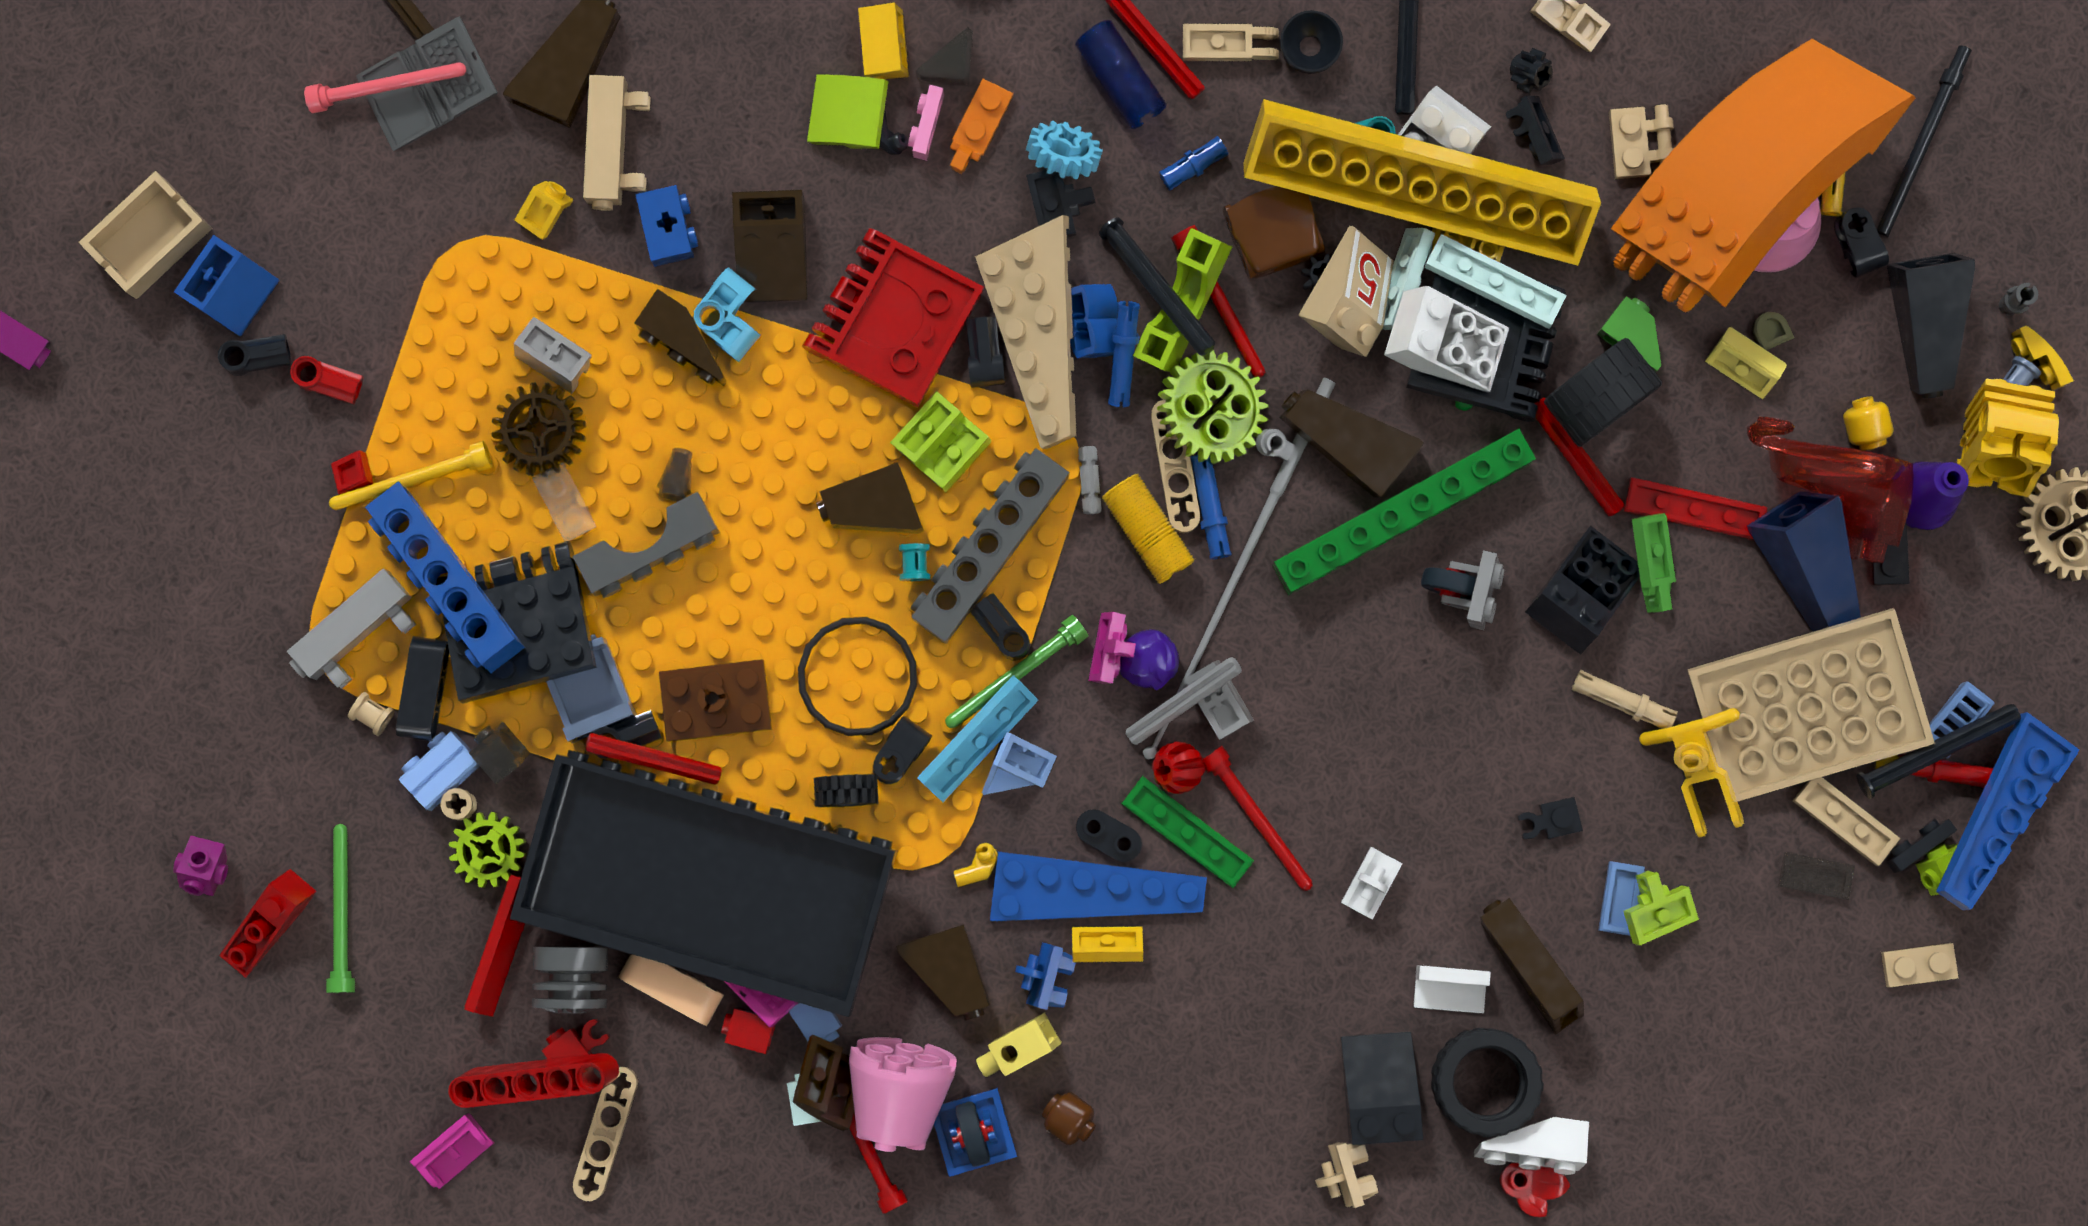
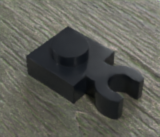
M1575 797L1539 805L1541 811L1539 816L1530 812L1517 816L1518 821L1529 819L1533 823L1531 832L1521 834L1523 839H1532L1544 829L1547 839L1583 831Z

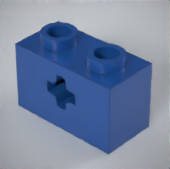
M676 185L636 194L649 256L653 266L656 267L694 258L692 248L699 246L694 227H687L685 215L691 214L687 194L680 195ZM671 218L672 222L676 224L672 225V232L667 233L663 226L665 225V219Z

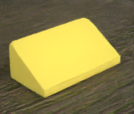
M1731 327L1726 330L1705 360V362L1761 399L1765 398L1786 368L1785 362Z

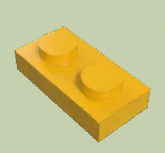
M1072 927L1073 962H1143L1142 927Z

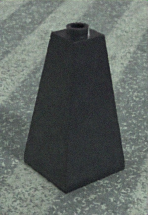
M1957 253L1913 259L1887 265L1910 389L1915 393L1922 394V398L1943 396V390L1954 389L1975 271V259Z

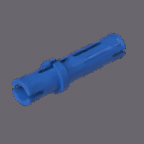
M1126 301L1118 302L1116 331L1112 332V340L1115 346L1108 404L1115 407H1120V402H1122L1123 407L1130 406L1134 363L1133 354L1135 352V345L1139 343L1140 335L1137 333L1140 304L1133 301H1128V306H1126Z
M1198 455L1192 456L1190 459L1203 518L1200 525L1201 530H1205L1210 560L1218 559L1219 556L1220 559L1229 557L1232 553L1225 527L1228 524L1227 517H1223L1213 464L1211 463L1210 456L1203 462H1198Z

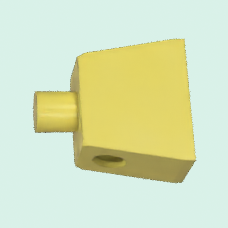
M1044 1012L988 1044L990 1052L977 1058L976 1062L985 1077L1001 1070L1004 1076H1007L1053 1051L1061 1044V1041ZM1010 1045L1017 1050V1056L1010 1058L1006 1050Z

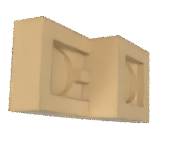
M1538 0L1530 11L1537 18L1587 52H1592L1611 25L1586 3L1579 4L1575 0Z

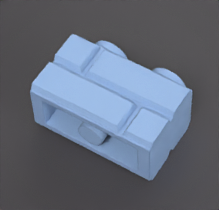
M452 731L447 735L444 732L439 733L433 738V741L428 743L427 746L431 749L421 759L418 756L413 757L401 769L405 774L399 778V781L426 810L432 811L441 803L443 795L448 790L457 788L483 764L463 740Z

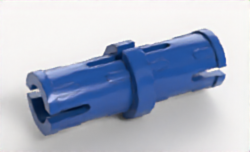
M1216 136L1200 148L1185 152L1183 158L1159 171V175L1168 190L1171 191L1187 179L1195 175L1199 177L1204 174V169L1229 154L1222 140Z

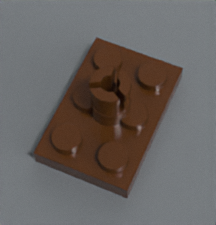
M763 659L659 672L667 742L772 730Z

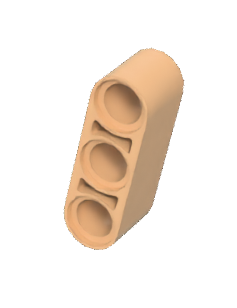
M630 954L618 978L705 1026L710 1022L724 996L720 991H714L691 975L676 970L674 966Z

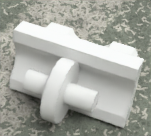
M1370 847L1341 903L1373 919L1402 863Z

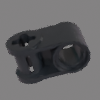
M1859 207L1852 208L1836 218L1834 222L1835 234L1843 250L1844 259L1848 258L1853 268V271H1850L1853 277H1860L1889 264L1887 249L1879 237L1872 216L1867 210ZM1857 220L1859 227L1850 230L1848 223Z
M905 716L896 724L886 743L875 757L873 772L881 783H897L913 761H916L932 738L930 733ZM891 759L895 760L897 772L890 771L887 775L883 774L881 762L888 763Z

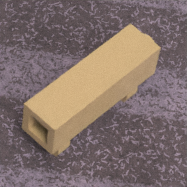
M589 75L583 198L587 204H592V209L610 211L613 210V205H622V190L646 192L647 178H645V174H623L626 109L650 111L651 97L648 96V92H627L628 83L624 76Z

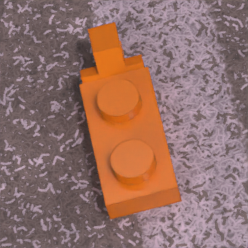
M982 79L952 138L953 142L950 149L956 151L950 163L952 170L962 174L970 159L978 162L981 156H984L1014 93Z

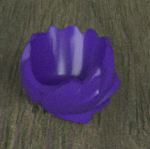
M1159 630L1139 631L1124 641L1136 643L1134 657L1121 656L1120 674L1131 684L1143 688H1153L1157 691L1171 678H1174L1178 672V650L1172 640Z

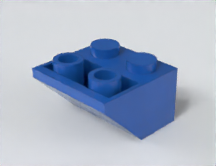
M213 235L174 293L241 337L280 280Z

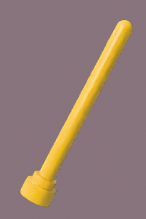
M484 441L472 444L470 449L464 451V455L334 496L329 500V506L333 510H339L376 498L398 481L407 488L466 468L470 470L477 469L478 472L492 468L490 452Z

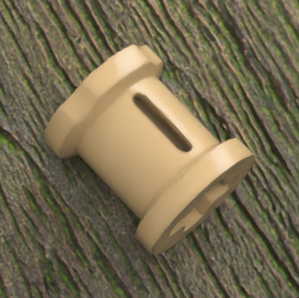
M363 692L352 705L348 718L352 721L357 719L373 729L374 735L380 736L393 717L395 710L390 707L385 709L369 699V694Z
M453 788L443 795L440 806L442 812L447 817L464 820L465 818H470L476 811L477 801L475 796L470 794L468 790ZM457 795H459L460 799L467 802L466 806L461 807L460 814L457 809H452L451 803L457 801Z

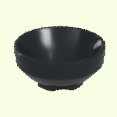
M1310 10L1297 13L1288 20L1281 32L1280 48L1283 57L1292 68L1299 72L1307 74L1323 72L1330 68L1341 54L1343 46L1341 29L1333 18L1323 12ZM1306 37H1314L1320 43V51L1314 56L1304 55L1300 50V42Z

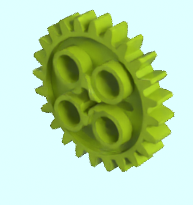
M1214 350L1204 357L1195 353L1192 355V360L1186 357L1180 361V366L1176 365L1170 369L1173 377L1163 379L1162 383L1168 389L1159 392L1158 396L1166 400V403L1158 406L1157 410L1166 412L1167 417L1162 419L1160 424H1170L1171 429L1165 436L1172 437L1176 435L1178 440L1174 447L1177 449L1186 445V457H1190L1198 452V462L1207 460L1209 456L1212 464L1220 462L1221 458L1225 462H1229L1234 459V454L1237 457L1246 453L1245 447L1249 449L1255 446L1256 442L1253 437H1257L1263 432L1257 424L1267 422V418L1259 413L1267 408L1268 404L1259 402L1258 397L1264 395L1266 391L1255 389L1254 386L1259 382L1260 378L1249 379L1247 375L1251 370L1250 366L1242 370L1238 368L1240 364L1239 357L1228 362L1227 352L1220 354L1217 359ZM1207 376L1214 379L1216 390H1212L1207 385ZM1228 385L1232 387L1231 392L1213 408L1214 413L1205 417L1198 428L1195 429L1194 423L1212 407V401L1221 397ZM1185 400H1189L1194 405V415L1186 410ZM1231 400H1235L1240 404V415L1233 411ZM1210 424L1217 427L1219 431L1218 439L1211 435L1209 430Z

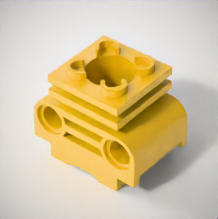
M1985 379L1965 411L1967 419L1964 422L1963 430H1966L1960 440V446L1963 449L1961 459H1957V464L1962 466L1967 472L1969 478L1968 486H1991L1993 481L1998 482L1997 488L2005 490L2010 494L2029 497L2040 476L2046 473L2050 467L2052 451L2058 444L2059 417L2058 414L2052 413L2055 405L2052 403L2055 398V391L2045 390L2035 385L2023 386L2008 383L2003 379Z

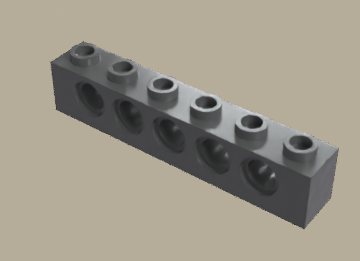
M1037 448L1034 449L1031 455L1025 452L1014 466V469L1018 471L1011 482L1007 480L1002 482L993 495L997 499L990 510L983 508L972 524L977 527L969 539L963 536L952 551L956 557L948 567L944 564L940 566L931 579L935 583L934 587L928 595L922 592L910 608L914 611V614L911 616L912 620L945 644L948 643L970 613V610L976 605L1070 477V472ZM1034 480L1039 485L1038 493L1032 497L1022 495L1019 487L1023 481ZM1004 508H1013L1018 512L1019 518L1014 524L1005 525L1000 522L998 516ZM989 535L996 538L998 541L997 549L992 553L982 552L978 548V542L982 537ZM967 563L977 568V576L968 582L962 581L957 576L959 567ZM946 591L952 592L957 597L955 606L949 610H943L937 605L938 596Z

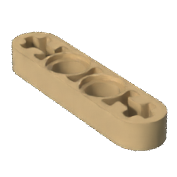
M1163 399L1154 405L1151 412V421L1168 519L1172 528H1175V531L1189 533L1198 526L1200 521L1191 459L1185 456L1186 445L1182 446L1183 452L1176 459L1167 458L1162 451L1163 445L1167 441L1178 440L1176 435L1172 437L1159 436V431H1166V426L1160 424L1162 419L1157 418V414L1162 413L1157 410V407L1166 403V400ZM1175 474L1184 475L1188 480V488L1182 493L1173 492L1168 485L1171 476ZM1191 495L1192 502L1185 501L1187 513H1193L1194 518L1189 520V526L1183 527L1181 521H1175L1174 516L1180 513L1179 502L1172 505L1170 499H1183Z
M619 1067L618 1075L620 1077L622 1073L627 1074L626 1080L631 1082V1087L624 1088L620 1095V1099H627L625 1106L617 1101H606L607 1093L615 1096L616 1084L611 1083L601 1091L573 1180L574 1193L583 1201L596 1200L606 1189L638 1087L637 1075L628 1067ZM609 1106L617 1108L621 1114L619 1124L614 1127L605 1125L601 1118L603 1110ZM598 1140L606 1142L610 1147V1155L603 1161L596 1160L591 1155V1146ZM586 1161L594 1167H605L604 1174L597 1171L594 1178V1183L599 1185V1189L592 1190L589 1195L584 1193L585 1187L580 1185L581 1179H588L591 1168H584Z

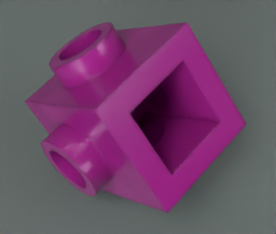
M190 836L184 853H179L174 862L173 872L177 875L179 887L192 895L200 896L206 894L214 896L218 884H224L228 873L225 844Z

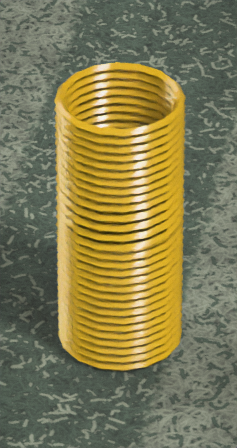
M1134 474L1106 492L1102 499L1108 505L1110 511H1112L1111 513L1114 514L1113 517H1115L1117 523L1125 531L1136 551L1139 552L1141 559L1144 560V563H1146V566H1148V569L1156 578L1155 580L1158 581L1157 583L1161 584L1170 579L1174 572L1184 570L1192 564L1195 558H1192L1193 555L1183 544L1177 532L1174 531L1175 528L1169 525L1170 521H1167L1168 518L1164 515L1154 497H1152L1153 495L1150 494L1151 492L1145 486L1139 474Z

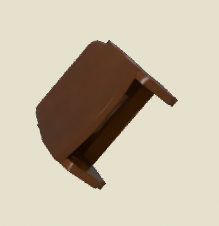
M1275 186L1252 194L1233 206L1229 204L1223 207L1226 224L1249 279L1270 275L1309 261L1312 256L1315 258L1317 255L1325 253L1323 240L1315 221L1313 207L1308 194Z

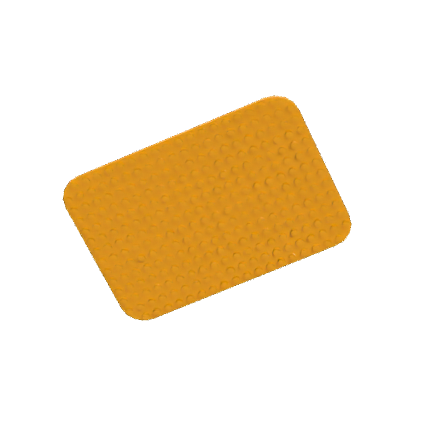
M482 235L458 242L436 260L423 283L366 450L373 483L464 455V451L470 449V445L484 441L490 452L492 468L480 472L477 469L470 470L466 468L407 487L406 489L410 491L475 581V566L481 564L485 566L491 588L495 586L491 577L490 562L515 556L519 565L521 580H524L526 578L522 570L520 557L522 553L530 552L534 559L536 576L547 573L542 561L541 549L547 546L552 548L557 570H560L555 554V544L570 541L574 555L603 540L613 548L623 552L634 553L644 551L653 546L664 533L667 523L666 508L697 491L703 498L720 533L714 535L715 541L710 545L698 550L693 546L683 551L684 557L668 566L664 562L651 568L653 573L650 576L634 582L633 578L620 584L622 589L607 598H603L602 594L596 597L591 593L577 566L590 635L595 634L596 638L603 637L607 640L636 714L639 715L651 710L662 736V739L647 744L644 747L720 766L722 772L718 784L714 785L618 759L608 761L622 764L621 771L633 775L635 769L656 774L654 781L668 784L669 778L689 783L688 790L701 794L703 788L723 793L722 800L735 803L736 798L749 800L757 803L756 810L769 813L770 807L790 812L789 819L803 823L804 817L825 822V824L830 823L832 828L841 824L843 828L859 832L857 838L871 842L872 836L892 841L891 848L897 850L893 869L914 871L935 865L958 849L974 823L983 795L982 790L991 770L999 743L944 802L935 796L917 777L979 711L956 728L946 726V717L1023 659L1012 661L1003 656L1000 649L971 613L968 614L947 644L913 621L911 616L914 614V611L910 609L922 592L928 595L935 583L931 580L900 581L899 575L903 573L902 552L899 551V545L913 543L930 544V551L927 552V573L931 574L932 579L942 564L948 567L956 557L952 551L963 536L969 539L977 527L972 524L983 508L990 510L997 499L993 495L1004 480L1011 482L1018 471L1014 469V466L1025 452L1031 455L1034 449L1037 448L1070 472V477L978 601L980 602L983 598L994 593L1020 627L1026 631L1030 644H1032L1081 492L1080 466H1082V463L1079 462V447L1076 438L1073 437L1051 448L1042 449L1024 401L980 387L971 388L970 384L939 374L936 375L917 408L830 361L821 359L806 351L802 345L809 334L808 332L739 310L735 317L741 318L761 335L740 362H737L717 346L715 341L697 326L727 381L724 386L717 381L710 385L695 374L698 368L689 362H686L684 366L680 365L666 355L669 351L668 348L659 342L654 347L640 338L638 334L641 330L634 324L657 289L685 306L693 320L694 310L701 302V298L507 237ZM707 309L702 314V323L706 326L715 325L720 319V313L716 309ZM533 317L592 355L588 372L581 374L578 379V386L572 394L565 390L562 399L573 396L576 401L570 409L580 407L583 410V414L575 420H584L587 427L576 430V432L584 434L586 441L574 442V445L582 450L580 455L572 451L567 454L572 459L573 464L569 466L563 459L558 462L562 470L560 473H556L552 466L549 465V472L546 477L540 474L539 466H537L534 476H528L526 474L527 464L520 472L513 469L515 460L506 464L502 458L507 451L498 452L495 449V446L503 441V439H494L491 434L495 430L502 429V427L492 423L493 418L504 417V414L497 410V406L500 404L508 408L511 405L505 398L507 394L518 399L520 396L517 392V387L522 386L526 393L529 394L530 384L535 382L539 387V393H541L544 384L550 383L552 386L551 395L560 387L514 356L513 343ZM936 391L959 409L968 420L992 440L947 492H944L890 443ZM542 403V410L545 412L546 419L557 420L558 422L566 421L561 409L552 404ZM531 405L518 414L513 427H516V424L524 423L528 419ZM539 420L535 424L536 428L533 427L531 432L540 441V437L544 435L542 431L546 432L547 427ZM562 432V435L554 436L550 440L547 455L560 446L566 432ZM513 438L519 452L537 457L532 440ZM898 462L924 531L914 534L833 528L830 520L823 522L816 504V502L822 500L819 491ZM1025 480L1021 483L1019 491L1026 497H1032L1038 493L1039 485L1034 480ZM373 498L346 508L312 608L309 632L383 568L390 571L412 597L401 608L411 617L416 625L405 634L398 629L389 617L337 663L352 678L342 689L356 697L366 692L372 701L399 710L408 652L413 636L447 641L442 613L438 616L425 600L430 596L424 587L418 589L406 574L410 570L409 566L405 561L399 563L388 550L387 546L391 544L390 540L386 535L380 537L369 524L368 520L372 516L365 506L376 499ZM1004 508L999 513L998 518L1001 523L1012 525L1018 520L1019 514L1013 508ZM409 521L403 522L399 526L398 533H402L408 528ZM984 536L978 542V548L984 553H992L998 547V541L993 536ZM424 547L418 552L417 559H421L427 554L428 547ZM969 563L963 564L959 567L957 576L962 581H972L977 576V568ZM948 591L941 593L937 598V605L943 610L953 608L957 602V597ZM868 617L888 624L906 640L916 661L917 687L909 708L894 725L873 735L847 736L827 729L808 712L799 693L798 666L805 646L821 628L842 618ZM867 624L843 625L825 634L812 648L805 667L806 691L814 708L829 722L848 729L871 728L890 719L903 704L910 686L909 662L901 645L886 631ZM1019 635L1009 636L1005 641V649L1010 652L1019 651L1023 647L1024 639ZM449 654L438 723L554 761L556 754L567 756L568 750H573L589 755L588 762L601 765V758L594 753L586 751L587 738L575 743L567 741L562 729L564 728L563 722L547 682L462 704L458 701ZM764 660L772 730L671 742L666 741L659 680L660 671ZM903 716L932 735L923 752L916 761H913L897 783L884 784L877 779L878 804L815 807L814 778L832 775H873L875 757ZM610 734L603 735L609 738L616 739L613 735ZM893 759L888 763L882 761V773L885 775L890 771L896 773V761Z

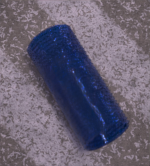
M1105 20L1082 34L1077 39L1075 46L1079 49L1085 61H1087L1086 63H1088L1096 78L1104 86L1105 92H1108V95H1110L1112 102H1115L1119 112L1125 117L1124 120H1126L1128 126L1131 129H1136L1144 123H1140L1142 121L1141 118L1148 113L1150 115L1154 114L1152 117H1156L1166 108L1167 102L1161 97L1148 74H1145L1146 71H1143V67L1136 60L1137 57H1134L1135 54L1127 46V43H1125V40L1117 31L1118 29H1115L1116 26H1114L1112 20Z

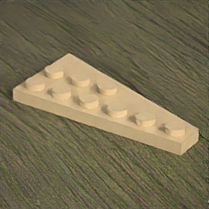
M1065 215L1059 216L975 256L1039 445L1042 449L1051 448L1076 436L1075 394L1072 393L1071 371H1074V358L1071 357L1070 339H1073L1071 284L1068 283L1067 261H1070V248L1067 247L1066 229H1069V216Z

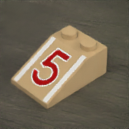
M1349 225L1299 316L1337 347L1367 357L1384 325L1394 260L1355 227Z

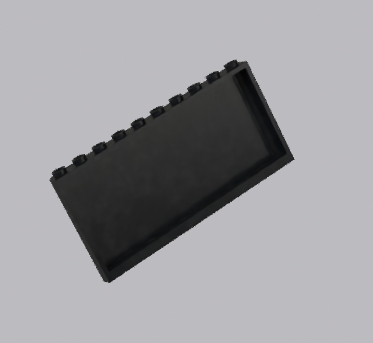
M568 750L567 756L556 754L510 919L846 1017L852 1015L897 855V850L891 848L892 841L872 836L871 842L858 839L859 832L838 826L837 832L823 829L825 822L804 817L803 823L789 819L790 812L770 807L769 813L756 810L757 803L742 798H736L735 803L722 800L723 793L706 788L702 789L701 794L689 791L690 784L669 778L668 784L654 781L656 774L644 770L635 769L634 775L621 771L622 764L602 759L601 765L588 762L589 755L581 752Z

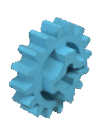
M1054 121L1050 122L1049 127L1040 123L1038 129L1032 128L1026 146V151H1029L1028 158L1037 160L1036 167L1048 168V174H1052L1055 171L1059 173L1061 178L1072 176L1074 179H1078L1079 174L1089 177L1091 171H1097L1103 149L1099 148V141L1091 140L1093 136L1091 132H1081L1080 126L1074 129L1070 128L1068 122L1057 124Z

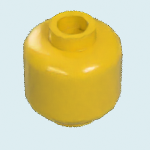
M1872 396L1852 401L1853 407L1848 409L1843 415L1849 442L1859 446L1860 450H1869L1886 445L1888 443L1887 438L1893 434L1894 430L1888 406L1883 402H1874Z

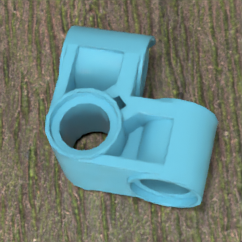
M728 267L716 279L709 292L695 308L694 320L697 326L715 341L717 346L737 362H740L761 336L741 318L735 317L739 307L756 289ZM707 309H716L720 313L718 323L713 326H706L702 323V314Z

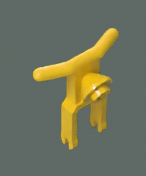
M1735 708L1673 727L1643 732L1639 737L1640 743L1645 746L1670 741L1674 742L1676 748L1674 762L1678 768L1684 771L1686 777L1681 789L1698 837L1706 836L1707 829L1692 784L1714 778L1718 779L1733 825L1738 828L1744 824L1743 815L1728 772L1718 766L1706 733L1707 731L1737 721L1740 717V712Z

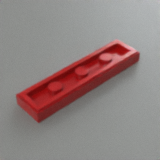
M1631 477L1623 512L1640 516L1665 513L1667 522L1754 540L1747 526L1765 515L1768 507Z
M510 875L465 1004L464 1009L467 1011L492 1017L494 1015L525 926L523 922L510 919L521 877Z

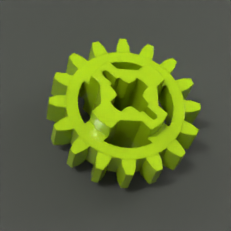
M479 812L476 813V822L469 818L463 820L466 826L465 830L455 828L453 832L459 837L458 842H449V846L456 848L457 853L450 856L449 859L450 861H459L460 863L455 869L456 874H461L465 871L468 873L465 882L472 883L478 878V887L485 888L488 880H490L493 887H499L500 877L508 882L511 869L521 871L522 867L516 861L518 858H526L527 856L526 853L519 851V846L524 845L526 839L516 838L515 835L521 830L519 826L508 827L511 818L505 816L498 822L497 813L491 812L488 820H486L483 813ZM493 826L487 835L478 836L473 833L479 828ZM506 836L510 843V855L505 852L503 840ZM492 841L491 849L500 858L494 856H485L483 858L484 851L475 842L489 844ZM466 845L470 847L472 854L470 863L466 858ZM496 863L502 866L500 870L494 873H482L490 864Z

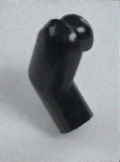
M884 110L879 147L891 155H899L903 150L907 149L908 139L904 134L899 132L894 134L888 129L886 111Z

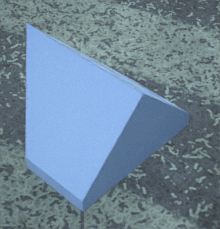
M1007 732L983 787V795L1031 785L1043 788L1057 756Z

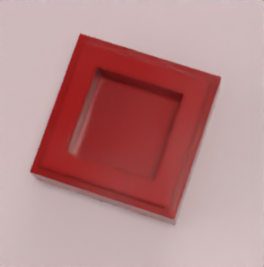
M358 450L331 463L339 495L374 484L366 452Z

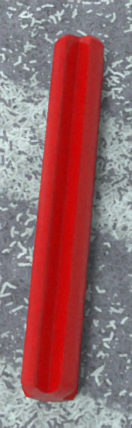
M1105 0L1189 98L1194 99L1203 92L1205 87L1131 0Z
M1541 398L1540 402L1534 403L1538 406L1536 419L1608 516L1615 515L1624 508L1623 501L1583 447H1578L1544 404L1546 398Z
M591 733L586 742V751L698 781L716 785L721 777L722 768L720 766Z

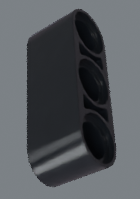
M413 636L408 652L397 717V736L433 741L438 726L450 654L447 641Z

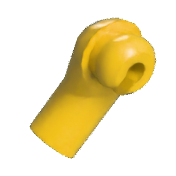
M982 843L976 848V854L971 866L954 870L958 887L986 880L990 877L997 862V851L991 844Z

